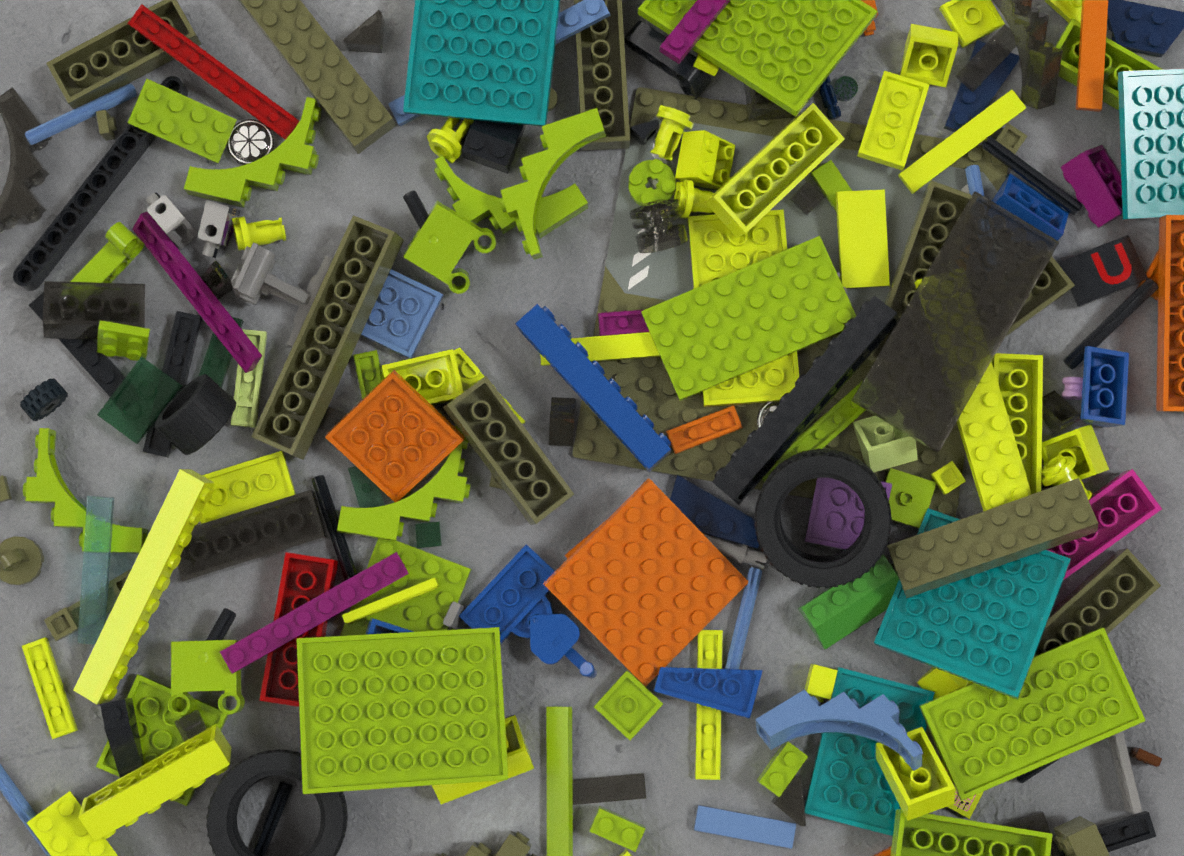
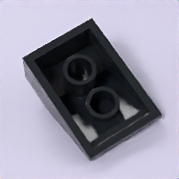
M474 120L462 148L463 158L508 174L526 125Z

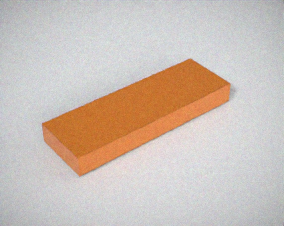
M733 405L668 430L666 435L671 442L675 455L740 430L743 427Z

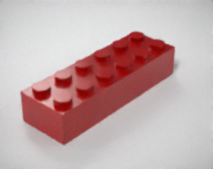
M285 552L273 621L334 588L338 561ZM328 620L268 653L259 701L299 707L297 638L325 637Z

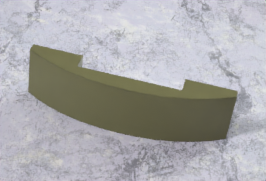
M131 569L109 581V584L72 606L65 607L46 618L44 621L55 641H59L109 614Z

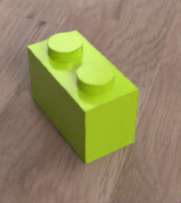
M787 741L779 747L757 778V781L780 797L808 756Z
M599 806L589 831L636 852L646 828L642 824Z

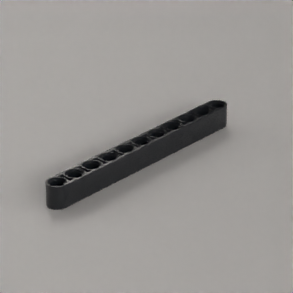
M169 76L160 84L169 89L180 86L178 93L188 97L186 86L176 76ZM130 124L127 126L14 270L13 280L17 285L27 291H34L40 287L157 136L141 131V129ZM130 142H136L133 149L126 150ZM117 160H121L120 166L112 169V164ZM106 179V184L101 188H97L98 182ZM86 198H91V203L83 207V201ZM75 216V224L68 226V220ZM61 235L60 243L53 245V239ZM46 254L45 262L38 264L39 257ZM31 273V280L23 283L24 276Z

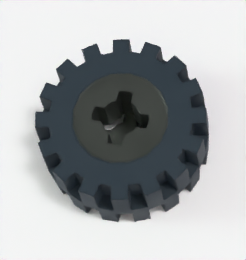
M55 378L48 379L42 382L41 385H37L34 390H31L23 398L24 400L21 401L20 407L33 421H38L54 412L57 407H60L62 402L68 397V393Z

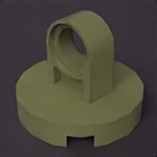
M14 536L0 544V579L11 585H25L34 581L40 575L44 555L42 549L35 541L26 537Z

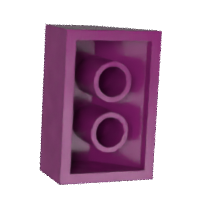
M1103 145L1080 153L1060 167L1063 171L1064 179L1072 185L1076 192V198L1085 206L1089 219L1098 228L1123 215L1121 174Z

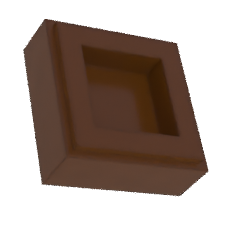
M1132 747L1129 753L1130 757L1154 767L1160 766L1162 758L1137 747Z

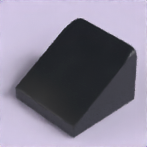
M653 120L630 127V134L641 145H644L659 130V121Z

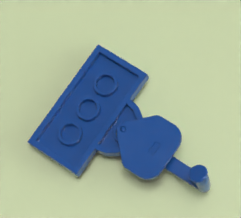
M526 544L459 617L472 629L499 627L500 645L511 633L521 638L530 639L531 651L542 662L551 665L559 662L563 656H566L580 670L581 675L590 679L595 678L597 671L593 664L587 662L572 648L580 637L578 626L565 614H553L552 605L546 597L550 590L543 583L555 571Z

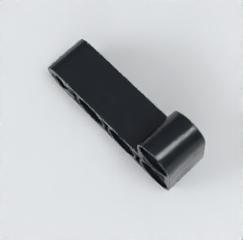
M639 20L625 35L624 42L626 45L678 80L683 92L686 95L694 96L696 100L712 82L710 75L693 66L697 57L691 53H688L681 63L678 64L659 52L661 44L667 37Z

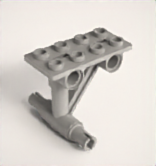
M253 242L251 248L247 246L241 258L243 263L242 269H236L231 280L235 298L257 305L262 293L266 295L272 294L299 306L293 319L294 328L286 345L293 347L333 259L324 256L317 275L311 278L306 291L276 278V275L271 273L276 262L274 260L276 255Z

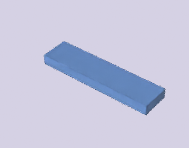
M698 805L694 825L695 831L791 849L796 829V823L702 805Z

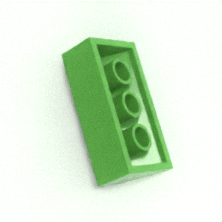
M883 554L875 563V566L871 567L869 572L863 574L861 578L855 579L854 582L846 583L844 586L838 585V587L828 588L800 606L798 610L825 650L887 610L899 578Z

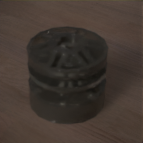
M677 199L650 201L629 212L631 219H639L632 223V227L645 230L635 236L639 253L663 251L688 241L685 225L680 223L673 224L672 222L682 216L681 211H673L680 206Z

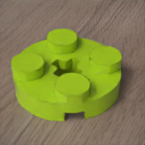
M659 159L643 161L633 168L629 175L628 190L630 196L637 204L650 208H659L671 200L676 187V179L673 171L667 164H664ZM651 178L658 181L655 190L651 187H646L648 179Z

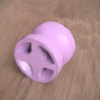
M1064 377L1062 383L1065 387L1061 397L1069 400H1082L1083 378Z

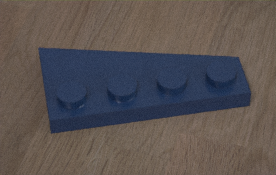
M977 40L944 129L956 132L984 111L1022 56Z
M676 476L670 500L703 534L758 549L759 543L753 518L681 476Z

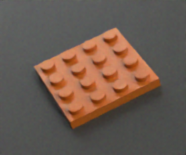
M393 370L326 434L325 438L394 502H398L462 443L465 436L400 374Z

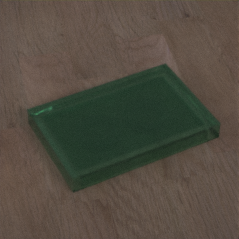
M141 356L97 415L138 444L182 385Z

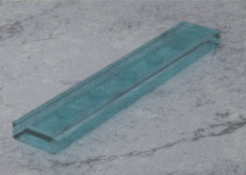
M87 496L78 643L95 645L106 623L114 497Z

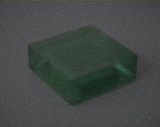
M440 522L415 524L418 549L442 546Z

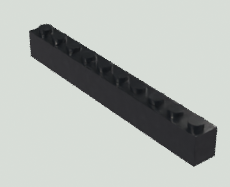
M875 295L871 300L865 301L860 308L859 314L845 324L844 331L839 337H834L829 342L825 353L815 358L811 364L812 368L797 379L795 387L790 393H785L781 397L778 407L764 417L763 424L758 430H753L748 435L744 446L733 452L730 462L716 472L715 479L712 482L735 503L740 505L899 323L900 318L897 312Z

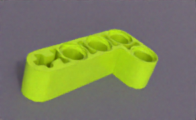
M117 222L110 227L105 235L106 239L109 240L108 243L61 292V295L79 312L89 307L144 248V243L121 222Z

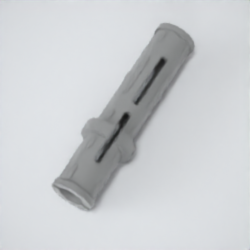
M704 534L724 556L738 560L737 563L740 564L744 562L764 569L767 561L764 553L747 548L748 545L743 544V546Z

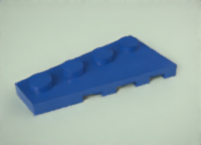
M660 667L654 691L750 718L763 670Z

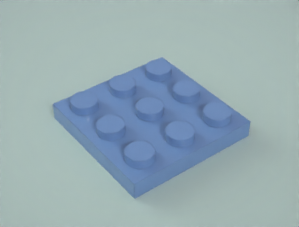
M391 269L361 336L412 359L443 298V294Z

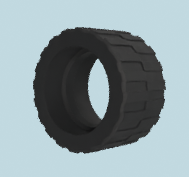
M203 374L187 384L167 404L155 422V429L184 455H190L209 442L227 423L236 408V401L210 376Z

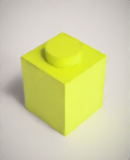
M810 664L805 685L807 693L810 696H815L822 703L824 698L831 700L838 670Z

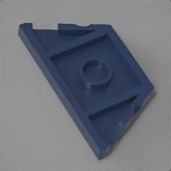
M1108 0L1107 25L1112 32V41L1131 52L1162 57L1184 29V12L1124 0Z

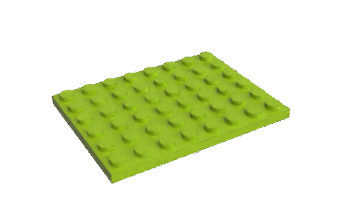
M645 0L638 8V15L667 34H670L697 0ZM730 0L693 46L692 50L796 117L875 19L878 11L861 0Z
M499 627L297 638L303 794L508 780Z

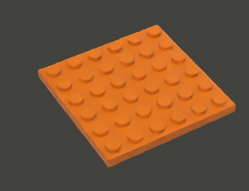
M648 478L543 584L646 687L658 675L660 667H666L748 584V580L656 484Z

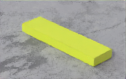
M432 578L342 615L343 620L347 624L353 623L439 588L437 578Z
M45 637L23 645L22 649L51 738L56 739L78 731L48 638Z

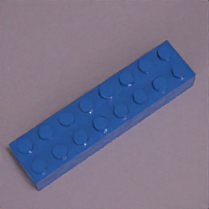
M536 304L515 323L518 330L546 358L556 372L646 470L650 472L671 453V448L669 447L671 445L670 440L662 432L658 435L653 430L654 423L645 414L642 417L636 411L638 406L629 396L624 398L620 394L621 388L612 378L607 380L603 376L605 372L596 360L591 362L587 358L589 356L588 352L579 342L574 344L571 341V333L563 324L557 326L553 313L546 306L541 308Z

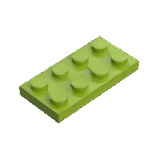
M146 78L127 123L218 164L237 119Z

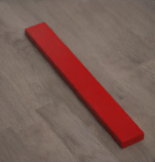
M141 4L127 23L286 140L299 123L297 118Z

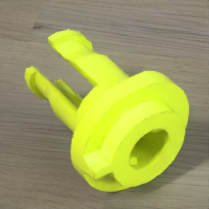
M660 105L656 117L661 119L662 122L655 138L654 148L650 153L672 161V155L678 147L684 129L692 130L694 123L689 121L690 115L677 109Z
M448 118L441 129H432L427 135L431 150L439 157L443 156L444 159L453 164L462 154L460 143L474 120L464 119L456 132L453 129L459 122V118Z
M685 179L683 182H676L674 210L678 211L680 218H688L691 212L697 211L713 213L705 201L714 193L694 188L692 180Z
M244 216L232 218L238 251L245 250L247 246L251 248L253 242L260 246L271 244L278 240L286 241L282 217L273 221L263 220L246 223Z
M1059 455L1049 462L1043 463L1041 483L1044 486L1052 484L1057 486L1079 478L1073 471L1076 464L1073 457ZM1080 479V482L1089 500L1092 496V493L1089 490H1086L1084 483Z

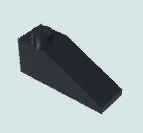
M132 698L100 704L105 732L120 778L144 765Z

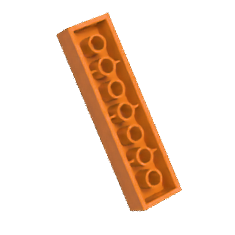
M1165 215L1159 218L1156 411H1184V215Z

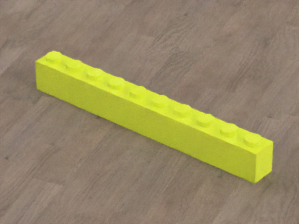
M192 469L179 470L73 691L96 705L108 703L115 697L117 693L116 687L120 679L127 673V665L131 657L138 650L137 644L149 627L148 621L151 615L158 609L159 599L163 591L170 584L169 578L181 561L180 555L184 547L190 543L191 533L195 525L202 518V510L213 495L212 489L215 483Z

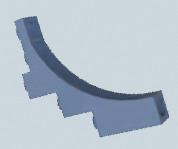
M804 689L755 719L758 735L771 750L787 741L809 734L823 732L849 733L863 736L888 746L899 753L913 771L922 766L923 750L921 746L907 736L905 728L899 723L900 711L894 701H889L884 694L862 708L859 707L853 698L850 699L845 692L820 706L816 697L810 696Z

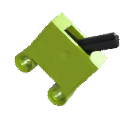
M415 190L406 193L403 199L413 215L419 230L405 250L403 257L446 283L452 292L456 294L466 292L470 286L469 274L462 268H454L472 240H474V246L479 252H491L496 245L494 233L488 228H480L438 200L428 214ZM483 235L489 236L492 240L487 246H482L478 243V239ZM456 276H462L466 281L463 285L456 286L453 284L452 279Z
M227 608L222 610L206 641L171 642V697L167 704L171 714L182 716L191 713L195 708V700L188 692L225 691L218 699V708L224 714H235L243 709L245 700L241 694V669L232 674L220 651L240 641L223 640L236 618V613ZM229 696H233L237 700V706L233 710L226 706V700ZM180 697L184 698L187 703L184 711L178 710L176 702Z

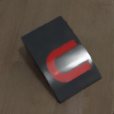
M1129 235L1059 263L1062 270L1075 285L1070 290L1079 308L1148 279Z

